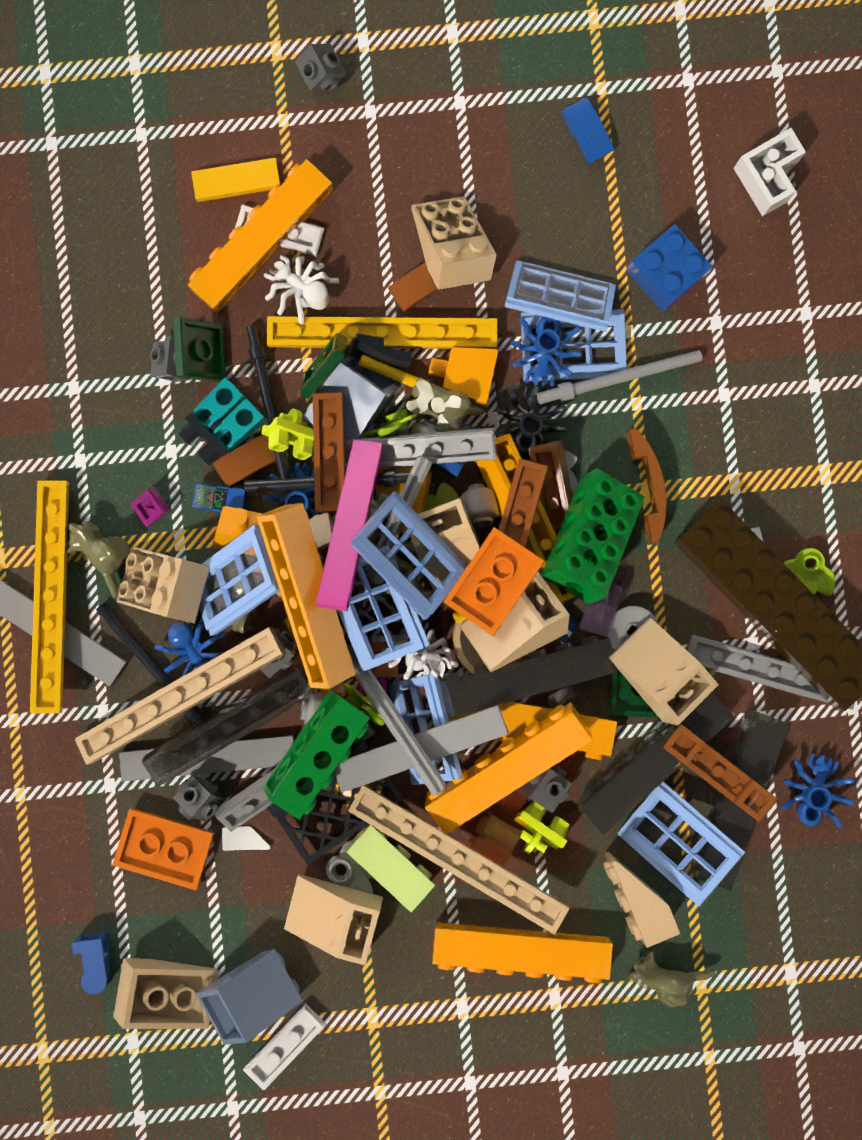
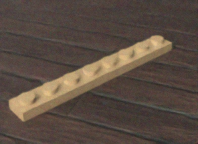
M268 627L76 737L75 741L86 765L95 763L285 655L286 653L274 629Z
M366 785L361 787L348 809V812L554 935L570 909L568 905Z

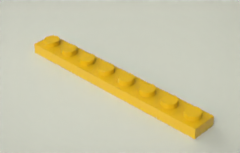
M267 316L268 347L325 348L334 335L340 332L347 338L346 348L355 334L359 333L383 337L384 348L451 349L453 347L497 349V318L304 317V324L301 325L299 324L298 317Z
M37 481L30 713L32 714L63 713L67 580L66 551L68 546L69 512L68 481Z

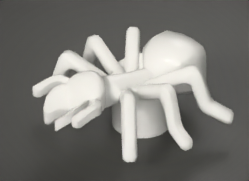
M281 255L280 259L286 264L281 261L275 262L274 267L278 271L269 269L270 274L264 273V277L271 281L278 280L286 281L287 283L272 284L270 293L265 296V300L269 301L272 299L277 289L291 288L281 295V303L277 314L282 315L286 308L288 296L294 294L299 324L302 325L304 324L303 307L321 310L329 304L330 298L324 283L317 280L323 279L329 284H339L340 282L338 278H329L324 272H319L313 277H309L313 268L320 270L324 267L323 263L316 264L314 261L309 263L304 274L301 276V265L305 261V258L302 256L296 257V274H292L289 259Z
M405 627L402 628L400 634L405 633ZM433 629L429 630L427 638L429 643L433 644L406 655L405 665L408 668L403 678L408 680L413 670H424L427 675L431 672L437 679L438 674L441 677L444 676L445 664L448 669H452V667L457 668L458 663L453 660V651L451 648H448L446 639L441 638L436 641L435 631ZM410 640L394 641L393 643L396 647L399 644H404L406 642H409ZM440 645L442 646V649L435 650ZM389 646L383 647L381 652L390 649ZM445 654L447 658H441L440 655ZM402 657L391 661L388 667L396 666Z

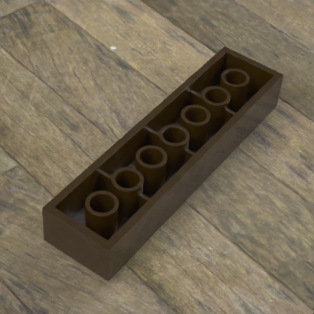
M722 499L714 504L674 542L836 711H846L862 696V643Z

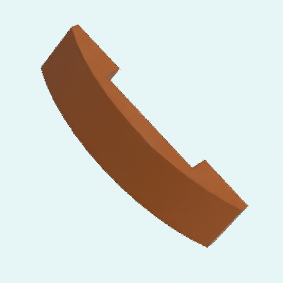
M634 428L626 433L631 461L643 459L653 514L644 516L643 522L648 545L659 542L665 524V483L659 462L652 448L643 435Z
M682 724L678 726L663 745L665 750L758 822H760L777 800L774 795Z

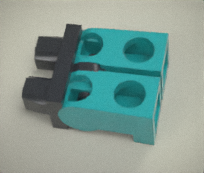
M225 377L193 412H190L185 417L188 423L184 425L178 435L190 446L202 436L208 443L197 454L206 464L211 465L221 456L223 457L238 448L257 428H261L267 422V419Z

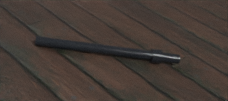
M250 325L246 327L250 344L248 352L250 361L255 366L267 424L270 425L278 416L265 363L267 354L265 346L261 345L257 325ZM274 451L280 479L291 478L286 451ZM282 490V491H283V493H289V492H292V491H294V490Z
M395 469L383 470V473H378L375 485L396 487L397 484L406 483L411 471L396 472ZM314 477L252 480L244 482L245 492L315 489Z
M105 603L101 604L96 611L163 688L173 682L172 679ZM198 705L186 710L184 717L191 725L195 724L208 740L218 733L203 716L205 713Z

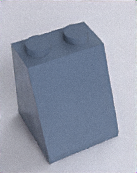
M351 354L340 360L318 392H342L344 394L345 440L364 438L363 432L370 430L401 386V384L393 379L359 366V360ZM313 402L303 417L309 422V426L312 429Z
M275 949L259 953L196 992L200 1003L224 1045L249 1042L303 1002L299 994L300 988L294 979L290 978L285 969L286 964L283 957Z

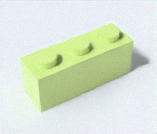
M370 824L366 825L343 850L412 913L435 886L429 880L433 875L421 864L415 867L408 860L411 857L409 852L400 844L394 847L387 841L389 835Z

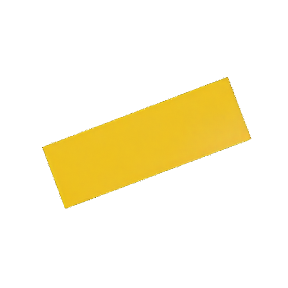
M276 158L191 171L197 202L269 191L277 184H280Z

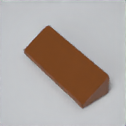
M562 440L529 448L531 462L548 466L539 499L554 531L560 529L573 497Z

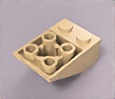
M465 196L412 205L411 209L427 269L438 290L491 280L497 254Z
M458 498L418 514L468 566L481 546L464 501ZM412 533L410 536L420 561H422L430 550ZM435 555L425 566L440 583L450 573ZM430 581V584L435 592L437 587Z
M131 546L130 554L126 559L122 583L118 588L116 602L164 617L195 624L210 566Z
M537 572L494 637L470 620L465 621L460 625V628L489 671L493 672L567 634L570 614L539 572Z
M648 618L608 657L662 722L679 725L719 685L695 657L651 618Z
M609 851L605 852L607 861L603 863L604 868L612 883L618 885V889L614 890L624 912H628L630 915L625 917L636 941L642 940L648 948L679 935L680 932L670 907L662 897Z
M298 874L284 929L336 958L366 965L383 897Z

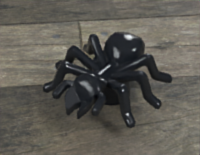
M529 386L525 387L523 398L527 401L530 408L528 410L520 405L513 390L508 391L513 406L524 415L523 417L511 415L501 408L497 410L498 414L503 415L507 420L517 421L518 425L511 429L497 432L495 434L496 438L518 432L514 436L513 442L518 453L524 456L530 454V447L537 446V439L540 445L548 443L540 433L542 429L548 432H566L565 427L549 426L543 423L542 419L554 417L566 411L567 408L563 405L551 412L539 414V410L550 404V402L538 403L537 393L539 386L532 389L529 397L527 396Z

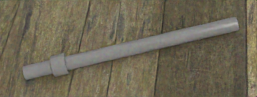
M700 350L573 384L571 382L558 384L557 388L537 393V400L539 404L558 399L566 401L573 399L574 395L700 362L702 361V354Z

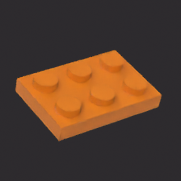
M494 527L443 602L494 637L545 561Z
M131 807L127 814L112 866L197 890L215 832Z

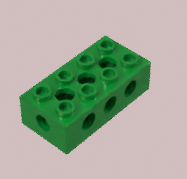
M598 468L581 477L541 573L542 578L588 604L606 598L645 496Z
M330 689L262 786L268 799L299 820L303 814L308 815L316 804L315 797L321 788L326 789L333 780L334 774L332 772L339 763L343 764L349 757L352 750L350 746L356 738L360 739L367 731L369 726L367 722L370 717ZM338 726V729L332 733V730ZM321 751L320 755L314 758V756Z

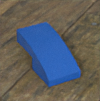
M587 97L561 110L572 137L576 138L586 163H592L615 150L599 116Z

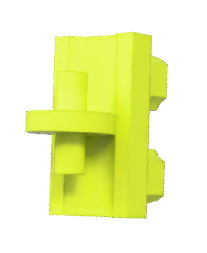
M291 409L287 415L281 413L270 425L262 426V434L269 436V449L283 452L288 449V444L294 445L293 456L295 458L305 460L312 456L314 449L313 429L307 427L308 423L302 420V412L300 410Z
M535 801L531 802L525 810L517 813L513 821L532 833L531 835L522 830L519 835L521 839L527 842L524 851L529 854L536 848L541 853H544L548 846L539 841L540 839L555 850L559 847L563 848L567 842L564 837L569 828V823L556 816L547 827L540 822L547 809Z

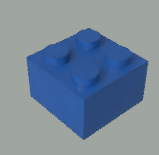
M674 224L634 258L626 271L664 313L705 278L713 266Z

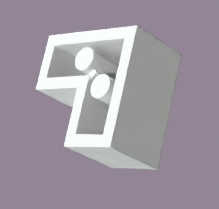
M792 128L741 156L733 168L762 217L787 203L796 192L784 171L797 165L806 151Z

